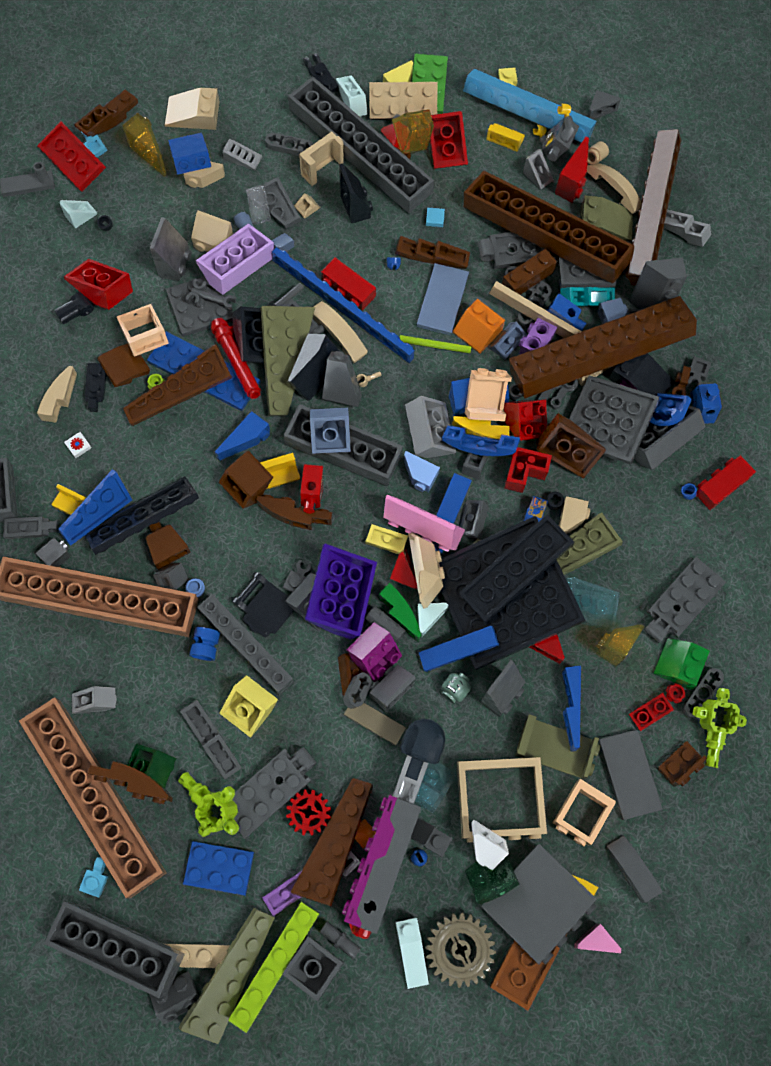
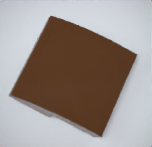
M128 343L109 350L98 357L99 363L114 387L130 384L133 378L148 375L150 372V368L141 354L134 357Z

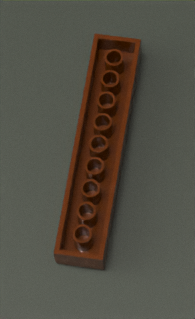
M483 171L464 192V208L612 284L632 261L634 245L486 171Z
M678 296L510 358V373L525 399L695 336L697 319L683 299Z

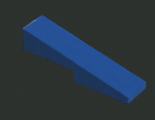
M581 665L567 667L562 672L569 708H566L562 713L571 752L580 748Z

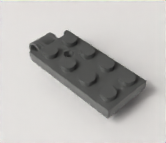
M513 232L489 235L488 238L478 242L481 260L487 262L494 259V269L520 266L544 250V248ZM512 248L514 252H509L508 249ZM548 251L558 261V255Z
M695 557L647 611L654 619L644 631L658 643L669 632L678 638L726 581L699 558ZM673 606H678L680 611L676 612Z
M304 747L292 757L284 749L235 792L232 800L237 804L238 813L233 820L238 824V831L245 839L293 798L297 792L301 791L311 782V779L305 773L312 769L317 762ZM277 777L283 778L281 785L276 783Z

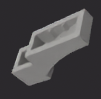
M667 210L664 229L681 236L689 244L701 247L705 245L711 236L710 224L694 221L693 215Z

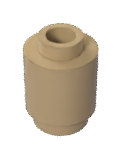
M597 142L588 149L589 164H597L608 156L609 148L604 142Z

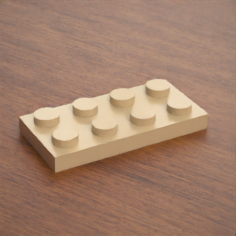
M369 82L370 119H393L396 114H399L403 119H427L429 115L437 114V82Z

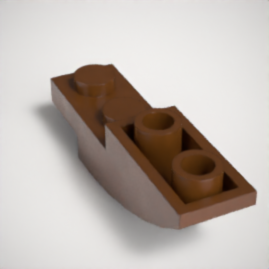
M125 89L104 107L99 104L74 125L86 136L101 134L127 118L126 113L138 104V99Z
M271 495L257 496L258 506L283 523L307 530H312L313 523L332 525V512L326 509H318V511L315 510L314 513L308 514L303 511L304 506L296 508L295 500L289 497L279 499Z
M114 761L111 770L90 765L88 774L94 776L93 780L106 783L107 779L114 781V785L127 786L126 791L132 793V798L144 800L146 796L153 798L152 802L165 804V801L172 802L173 797L163 786L135 768Z

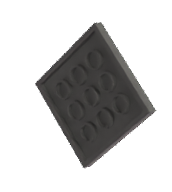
M589 375L569 420L606 448L603 456L631 465L659 402V397Z

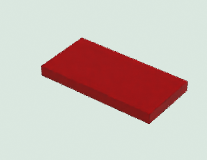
M62 121L37 145L81 192L106 168Z

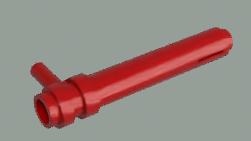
M223 318L214 319L211 322V331L215 339L222 346L247 396L251 399L258 398L261 389L247 363L241 360L238 346L234 340L233 326H229Z

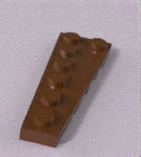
M215 344L197 356L196 360L184 365L180 371L170 375L163 383L154 386L123 409L130 425L134 426L233 377L218 346Z
M355 778L351 780L291 890L292 894L329 907L332 906L373 788L371 783Z

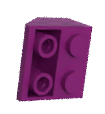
M375 622L347 649L354 663L364 673H367L374 683L383 677L384 673L402 657L390 632Z

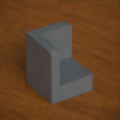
M182 563L168 564L153 575L158 587L173 590L178 589L188 581Z

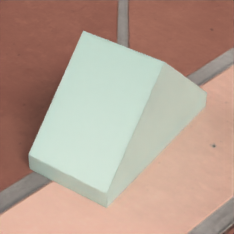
M60 201L65 217L75 229L97 215V212L88 201Z
M430 603L424 609L422 604H418V626L421 638L448 610L449 605L447 603Z

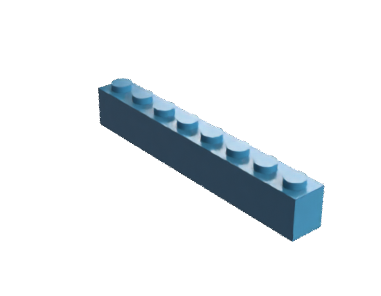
M476 69L467 75L463 91L549 129H552L564 118V115L558 114L557 111L560 105ZM571 110L569 116H572L573 122L579 126L574 140L582 143L586 136L591 137L596 121Z

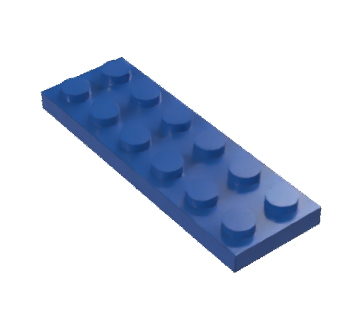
M166 331L165 334L169 344L154 349L147 362L170 375H174L184 365L190 364L205 351ZM225 362L233 378L204 392L243 411L250 397L247 396L232 365ZM254 377L259 385L261 383L260 379Z

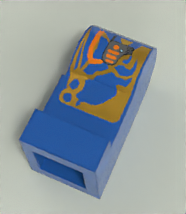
M533 496L523 521L533 516H536L538 521L543 518L548 500Z

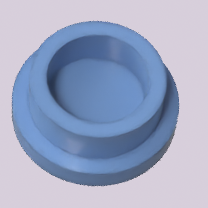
M191 579L186 583L185 591L196 594L198 598L203 595L205 585L200 579Z

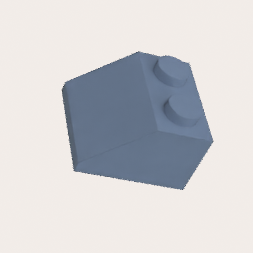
M348 408L311 409L312 454L350 452Z

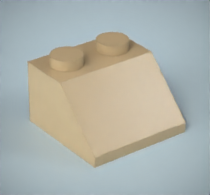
M197 211L191 238L193 246L198 251L209 252L233 235L231 222Z

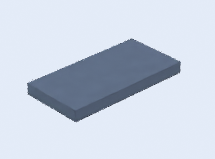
M435 263L417 321V327L451 336L468 279V271Z

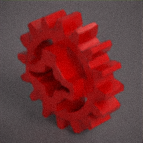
M304 790V795L302 796L297 792V799H290L293 805L286 808L291 811L290 814L286 815V818H292L289 825H296L294 831L298 832L301 829L303 836H305L307 831L310 832L311 836L314 835V830L321 833L320 826L326 827L325 819H331V816L326 814V812L331 810V807H325L328 800H321L322 793L315 796V790H312L311 794ZM307 799L306 804L297 806L302 800ZM315 801L320 803L323 812L316 809ZM308 807H311L312 812H315V814L306 818L302 811L308 810ZM295 814L302 817V825L297 822ZM313 820H320L316 825L309 827Z

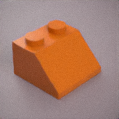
M476 299L465 311L454 328L453 333L481 354L501 333L505 319L479 299Z

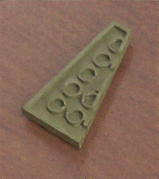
M261 307L268 416H287L289 413L295 388L288 382V379L305 339L309 334L315 307Z

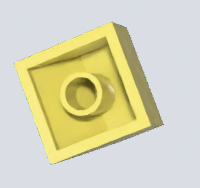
M246 676L233 687L219 714L251 738L271 713L278 699L250 677Z

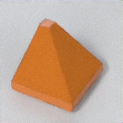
M365 819L360 823L355 840L363 849L367 846L369 838L374 839L376 833Z

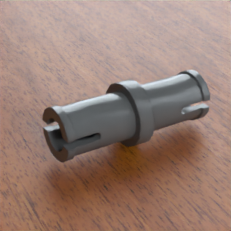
M328 921L319 931L320 934L334 943L333 946L336 949L340 948L352 960L361 949V947L346 937L347 934L345 932L341 933Z

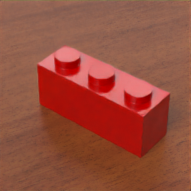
M336 257L321 271L322 281H326L332 289L339 291L349 302H354L362 311L376 297V287Z
M741 455L736 459L731 458L724 464L725 468L723 470L717 469L711 475L712 478L709 481L705 479L697 486L699 489L696 496L709 510H712L756 473Z

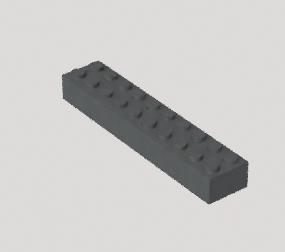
M311 77L288 96L290 111L321 138L330 132L339 136L344 143L343 157L407 213L413 211L433 193L434 180L317 79Z

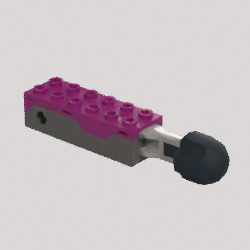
M420 719L410 724L400 745V751L406 754L407 757L393 795L390 794L388 798H383L380 807L383 814L381 818H376L372 829L376 832L374 839L369 838L365 851L369 853L367 858H362L357 871L361 873L359 880L355 878L350 893L353 894L352 900L347 899L342 912L343 915H346L344 922L349 923L352 934L357 937L367 939L370 937L371 932L375 934L378 932L421 810V806L415 804V800L429 763L438 764L444 750L446 739L444 731L433 720ZM371 900L375 902L376 906L368 908L365 903H369Z

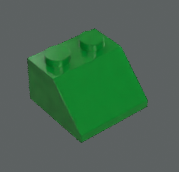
M667 638L653 674L691 690L697 686L710 650L692 642Z

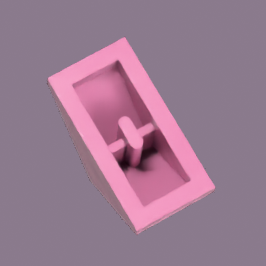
M595 924L574 945V948L621 953V948L601 924Z

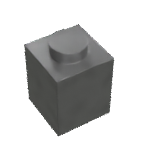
M55 538L50 540L36 553L46 565L59 567L71 557L67 552L70 548L62 540L58 542Z

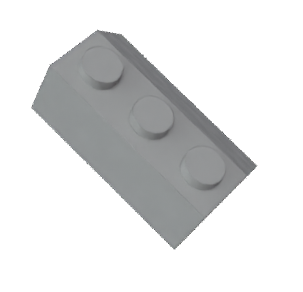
M420 396L405 404L416 456L431 458L456 453L455 447L442 441L447 425L450 426L445 402Z

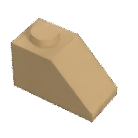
M211 162L212 167L184 173L186 184L194 188H203L224 178L223 164Z
M566 496L559 521V527L566 534L581 526L585 519L588 520L590 515V508H587L589 501Z

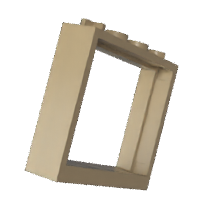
M540 757L457 762L462 838H467V842H473L472 831L469 832L465 771L534 767L539 828L491 831L499 836H508V840H521V835H529V839H540L541 834H547Z

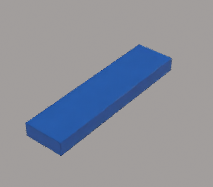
M491 625L421 651L419 656L424 671L428 672L499 645L494 627Z

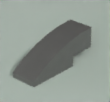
M625 836L606 846L641 903H646L663 893L657 881Z

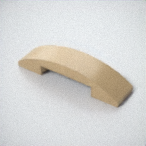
M600 163L587 165V172L595 180L604 178L624 197L620 203L632 214L642 208L637 192L623 175L615 169Z
M322 301L314 306L313 319L318 325L322 324L343 347L342 351L346 355H350L353 363L368 353L356 333L335 310Z

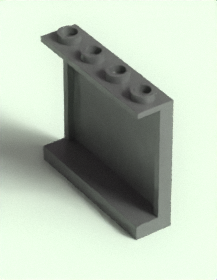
M538 844L481 907L538 965L542 962L546 965L554 956L551 951L556 946L561 948L568 940L566 937L567 933L570 930L575 932L583 923L580 919L586 913L589 916L597 906L594 903L597 901V898Z

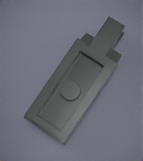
M42 516L4 519L3 538L20 539L49 536V533L60 532L58 530L60 524L57 521H49L48 518H43Z

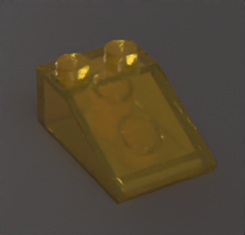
M137 113L122 125L128 145L165 177L167 175L151 128V122L148 118L142 117Z

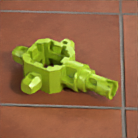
M724 688L717 690V700L707 699L703 702L702 707H694L692 713L694 717L700 718V725L708 731L707 739H705L707 741L706 747H708L705 766L718 768L720 750H723V745H726V735L733 734L737 731V726L743 727L747 721L746 717L739 715L740 709L737 704L728 703L730 691ZM718 706L723 707L724 711H727L723 719L725 725L722 724L721 727L715 726V722H712L716 716L714 708L718 709Z
M188 772L182 774L178 782L189 791L191 801L195 802L198 806L195 810L196 819L201 823L198 833L202 837L220 830H225L230 835L236 834L239 826L233 819L238 813L237 804L232 800L235 790L228 786L223 788L222 791L211 793L206 785L197 783ZM211 805L221 806L222 818L218 820L215 816L212 817L213 812L211 810L213 808Z

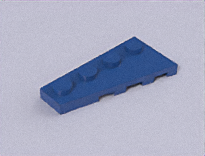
M112 469L58 529L70 546L132 501L131 496L115 470Z

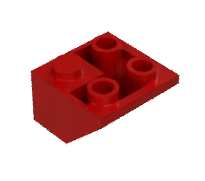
M524 400L504 403V412L506 414L504 422L509 426L513 435L520 438V441L539 438L547 428L546 400Z

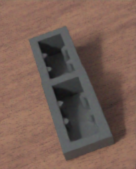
M198 700L180 710L224 780L242 768Z

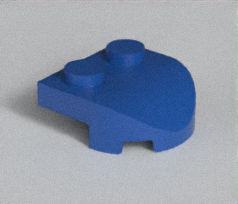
M658 393L659 402L650 423L655 426H671L679 423L684 418L692 399L684 395Z

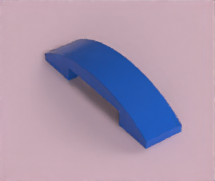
M447 425L442 441L472 454L505 456L516 452L520 438L501 435L499 440L466 434L465 428Z

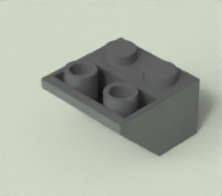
M310 573L285 601L304 620L316 576L313 573ZM306 621V622L309 623L313 628H315L318 632L322 629V628H320V627H318V626H316V625H314V624H312V623Z

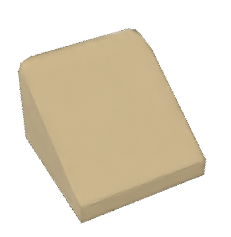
M304 194L294 205L295 209L304 218L320 208L312 197Z

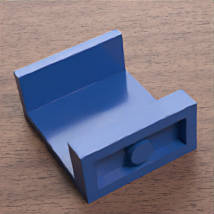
M202 133L168 140L177 175L212 167Z

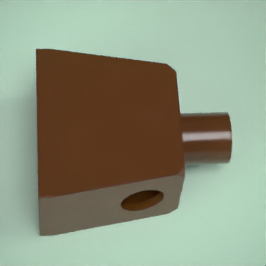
M160 522L149 525L152 533L146 536V541L153 562L158 570L191 553L187 544L170 524L162 527Z

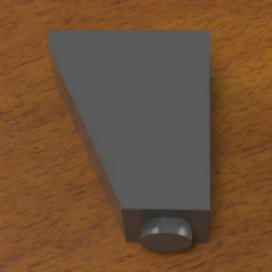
M331 351L327 360L322 399L358 407L362 394L350 355H345L339 351Z

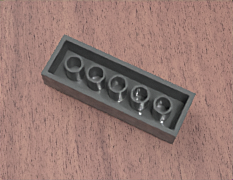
M299 404L284 434L285 445L388 487L401 459L403 446L349 424L350 452L312 454L311 409Z
M68 901L63 902L44 944L157 998L167 996L185 955L105 916Z

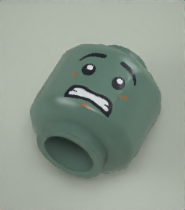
M451 673L441 686L443 690L442 695L452 703H455V701L462 702L471 690V686L468 683L470 679L463 673L459 675Z

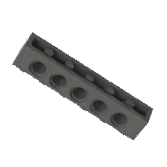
M213 594L197 607L211 625L220 632L229 644L279 696L294 683L293 678Z

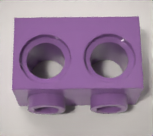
M537 318L535 324H530L527 330L528 336H523L520 341L519 347L521 349L519 354L550 344L557 327Z

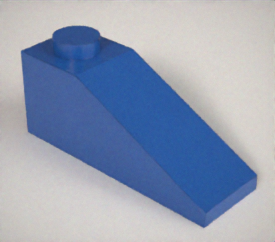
M251 411L215 451L217 459H225L256 446L261 441H265L270 435L269 424Z

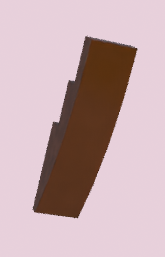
M403 236L399 237L395 252L396 255L412 260L463 269L468 267L470 256L469 251L441 241H437L434 244L420 238L418 241H414Z

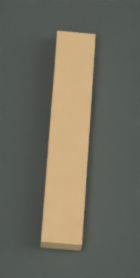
M499 282L494 284L489 293L534 321L540 318L556 326V334L563 338L582 332Z

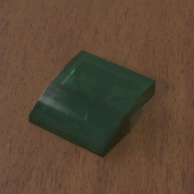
M507 856L493 870L480 865L477 861L465 870L476 901L479 904L494 900L519 885V881Z

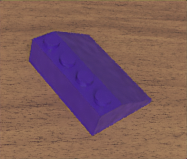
M323 544L305 620L344 638L354 639L360 637L377 562L331 545Z

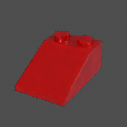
M462 111L429 115L427 117V128L434 169L468 165Z
M587 136L561 171L555 190L556 195L571 203L576 198L579 199L584 191L582 188L587 181L585 178L589 137Z
M91 259L86 260L64 276L67 282L95 305L108 310L133 292L129 273Z

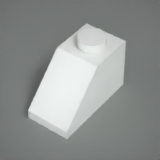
M473 820L471 825L475 858L480 865L493 870L509 854L506 840Z

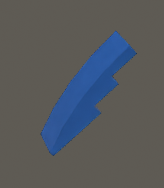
M454 473L436 515L437 517L455 524L472 480ZM433 541L432 543L436 551L439 550L442 554L443 550L438 548L439 544Z

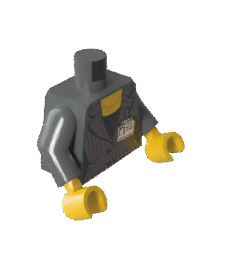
M562 103V106H558V114L564 115V118L549 130L547 134L546 127L542 125H537L538 129H533V134L541 137L542 151L550 161H556L559 156L569 149L578 131L579 126L573 122L572 116H569L571 112L569 104Z

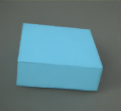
M427 207L426 226L443 227L445 209Z

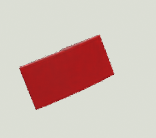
M661 693L629 715L638 729L642 731L672 712L674 708L665 695Z

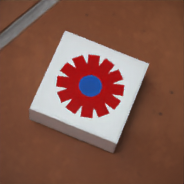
M81 432L64 442L75 458L91 449V446Z

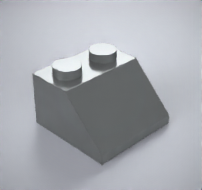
M399 665L395 668L391 666L384 673L385 678L381 682L377 680L370 687L371 692H369V696L385 712L392 708L415 684L416 677Z
M308 936L282 975L314 1000L319 1001L344 962Z

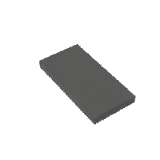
M638 730L599 739L598 742L622 820L663 810Z

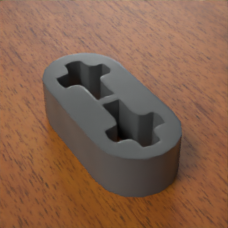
M359 673L352 678L344 695V703L348 708L354 709L364 703L372 684L371 678L367 673Z

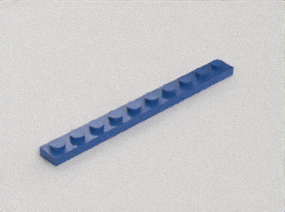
M277 247L272 251V258L276 264L405 361L410 363L414 359V350L410 344L402 342L395 333H390L386 330L382 323L374 321L367 312H362L358 309L354 302L346 300L339 291H334L330 288L326 281H321L315 273L306 270L299 261H294L290 258L286 251H281Z

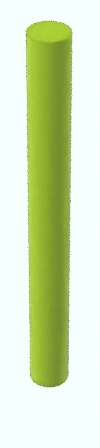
M400 335V340L404 343L471 353L472 346Z

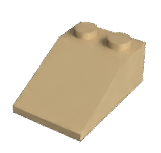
M197 88L170 96L165 127L216 130L219 110L218 90L215 88Z

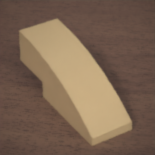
M73 366L67 367L54 380L45 393L37 412L42 421L56 423L60 407L69 406L77 376Z

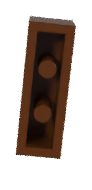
M544 249L505 275L502 285L521 295L554 272L557 261Z

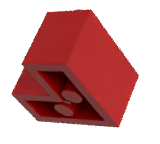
M517 447L516 452L512 454L504 489L523 493L527 477L545 480L552 455Z

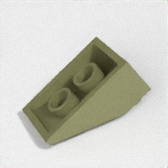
M584 196L580 219L624 241L632 242L633 214L627 208L603 197Z

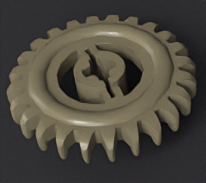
M452 913L451 921L444 916L445 924L436 922L439 930L431 929L435 936L427 937V940L432 942V945L425 947L427 950L432 951L431 954L426 956L427 959H433L429 967H437L434 972L435 976L442 973L441 982L449 978V986H452L454 981H457V986L460 988L464 981L466 986L469 987L471 979L475 984H478L477 976L479 975L485 979L483 970L491 971L487 963L495 962L490 958V955L496 953V951L490 949L495 942L488 941L492 933H484L487 925L479 927L480 919L473 923L471 914L467 920H465L463 913L460 914L459 919ZM458 933L467 934L475 942L476 956L472 962L469 959L470 945L466 941L460 940ZM449 938L452 940L450 946L451 955L457 960H461L464 965L463 967L451 964L446 957L445 945ZM457 943L466 948L463 950V956L455 953Z

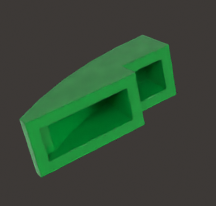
M389 583L380 592L379 599L391 609L388 616L418 642L421 638V632L413 611L399 591Z

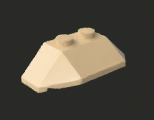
M411 532L408 533L419 600L424 609L430 605L442 589V579L445 578L443 567L439 566V562H442L440 551H436L433 543Z

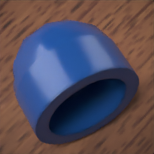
M388 257V268L392 270L393 265H395V270L399 269L401 258Z
M691 483L683 485L681 488L682 496L686 500L694 499L697 495L696 486Z
M417 849L411 854V862L415 866L420 867L426 864L428 857L424 850ZM418 852L423 859L422 863L419 862L418 857L415 855Z

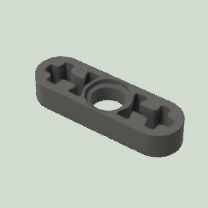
M274 132L269 133L265 138L268 149L299 156L306 147L313 145V142L310 140ZM287 143L294 144L292 148H287L285 145Z
M712 668L703 675L683 705L682 710L687 718H696L689 712L690 708L688 705L692 706L698 701L700 703L697 706L702 707L701 703L707 699H712L724 681V675L721 670ZM715 673L718 681H714L710 686L707 685L712 678L710 675ZM700 688L707 690L708 697L706 699H702L698 695Z

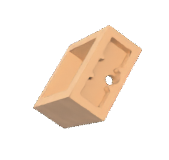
M151 304L117 316L121 330L134 357L169 344L165 331ZM150 322H153L156 327L133 337L128 332Z
M579 779L553 821V824L557 825L555 829L564 835L569 833L574 836L573 840L583 847L585 844L590 846L593 844L616 801L582 779ZM579 792L604 807L589 836L563 820Z

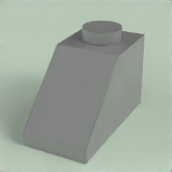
M93 686L73 693L72 714L101 712L116 708L115 688Z

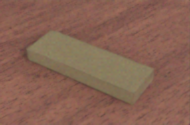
M365 703L354 709L347 708L344 716L395 746L406 727Z

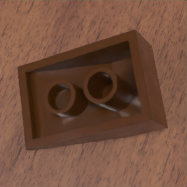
M557 413L536 441L538 452L552 455L551 460L583 479L606 451V448L578 425Z

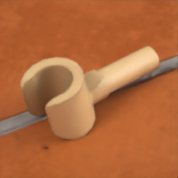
M381 372L370 376L359 374L356 377L357 381L364 379V382L359 383L360 387L367 386L368 381L381 376Z

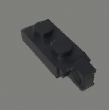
M88 363L85 401L88 402L90 412H98L99 402H103V399H105L107 374L100 363Z

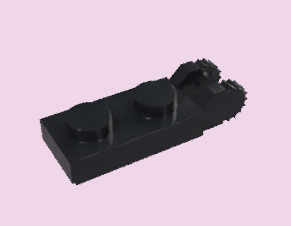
M317 53L312 54L313 60L316 63L315 66H312L308 57L303 58L311 77L317 79L332 93L339 90L338 84L325 64L321 62Z

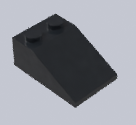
M343 163L339 164L340 197L351 224L370 219L373 206L371 201L367 200L365 186L362 187L360 180Z
M240 306L232 314L233 331L242 362L264 363L261 308Z
M326 334L307 335L288 379V382L307 401H310L324 386L327 360L331 351L340 352Z
M648 353L619 363L609 380L616 384H622L655 396L658 393L666 394L674 383V380Z

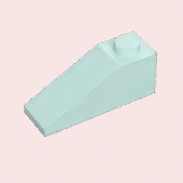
M352 76L336 78L343 103L360 117L367 115L366 95Z
M417 918L395 922L407 988L428 985Z

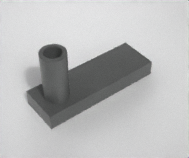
M36 162L33 165L36 173L0 179L2 196L8 197L54 189L52 170L46 171L42 162Z

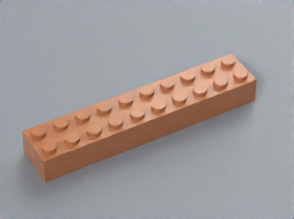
M3 557L0 564L1 601L185 637L190 636L198 604L196 594Z
M53 698L19 720L125 898L134 897L167 874L109 779H107L106 783L93 780L94 776L88 774L90 765L101 767L62 702L57 698Z

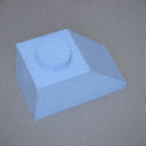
M406 451L404 463L412 485L421 492L426 491L429 493L439 474L440 467Z

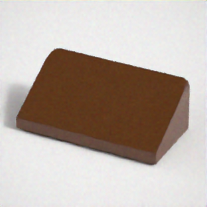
M343 654L338 657L343 695H345L352 678L359 673H364L354 663L349 654Z

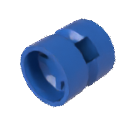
M196 627L193 635L195 643L191 644L189 656L200 660L214 661L217 652L215 645L219 642L220 632L210 628Z

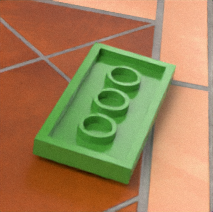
M415 54L412 82H437V114H443L448 56Z

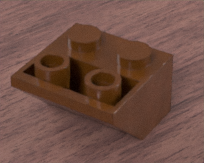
M246 451L225 470L219 483L244 509L257 503V496L264 494L273 476L250 451Z

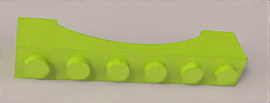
M300 903L228 1021L246 1033L249 1031L281 978L282 973L289 965L320 913L305 903Z

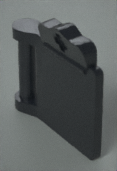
M255 572L251 582L231 602L246 613L243 620L250 627L251 631L266 638L270 633L276 634L294 610L285 602L289 596L270 583L260 573ZM259 583L264 585L248 606L243 603Z

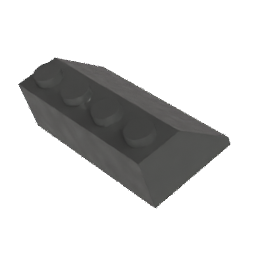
M683 258L646 261L630 297V303L639 309H645L677 297L687 279Z
M689 406L684 418L679 423L671 426H655L649 422L634 459L641 466L651 470L659 466L661 462L670 457L676 450L684 446L686 442L706 427L700 409Z

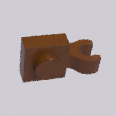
M684 366L680 372H677L674 381L677 383V386L673 388L671 394L675 395L677 392L680 395L686 396V386L691 367Z

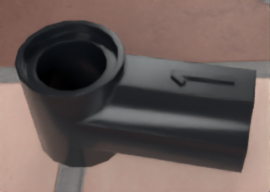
M78 292L72 296L70 302L54 311L62 324H65L79 315L86 316L92 313L94 306L86 296Z

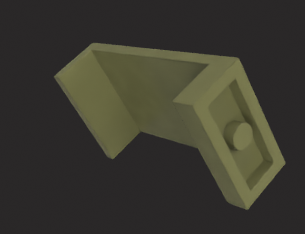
M530 714L526 717L515 756L521 758L540 757L541 765L581 779L592 776L595 764H592L594 756L597 757L600 750L599 738L590 739L580 735V748L571 752L566 730L538 721L536 716Z

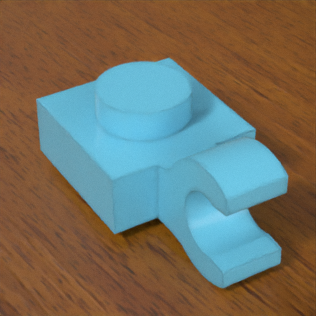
M82 133L87 140L84 145L97 158L108 151L97 134L93 137Z
M101 857L96 858L93 871L86 870L79 891L95 897L101 896L108 876L103 875L106 865Z

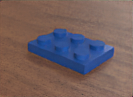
M192 841L183 885L246 895L254 852Z

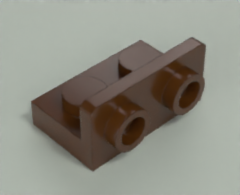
M686 741L657 769L673 787L678 785L684 786L691 779L689 775L693 771L697 773L705 766L703 762L707 757L705 755L701 756Z

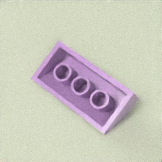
M247 224L197 259L196 263L208 283L223 295L273 259L274 242L253 226Z

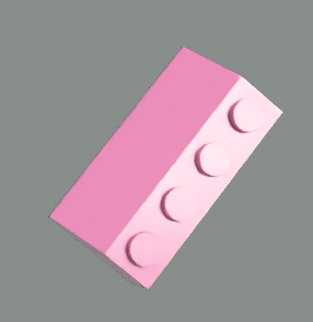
M387 495L385 498L383 518L389 520L388 524L396 528L400 525L406 528L405 532L417 533L431 543L434 541L439 544L438 548L447 552L450 549L456 551L465 529L390 495Z

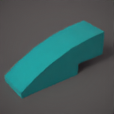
M567 287L560 288V294L577 307L600 306L602 302L615 299V288Z

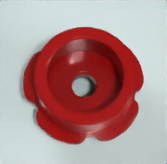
M673 684L666 688V697L669 701L680 703L685 698V690L681 685Z

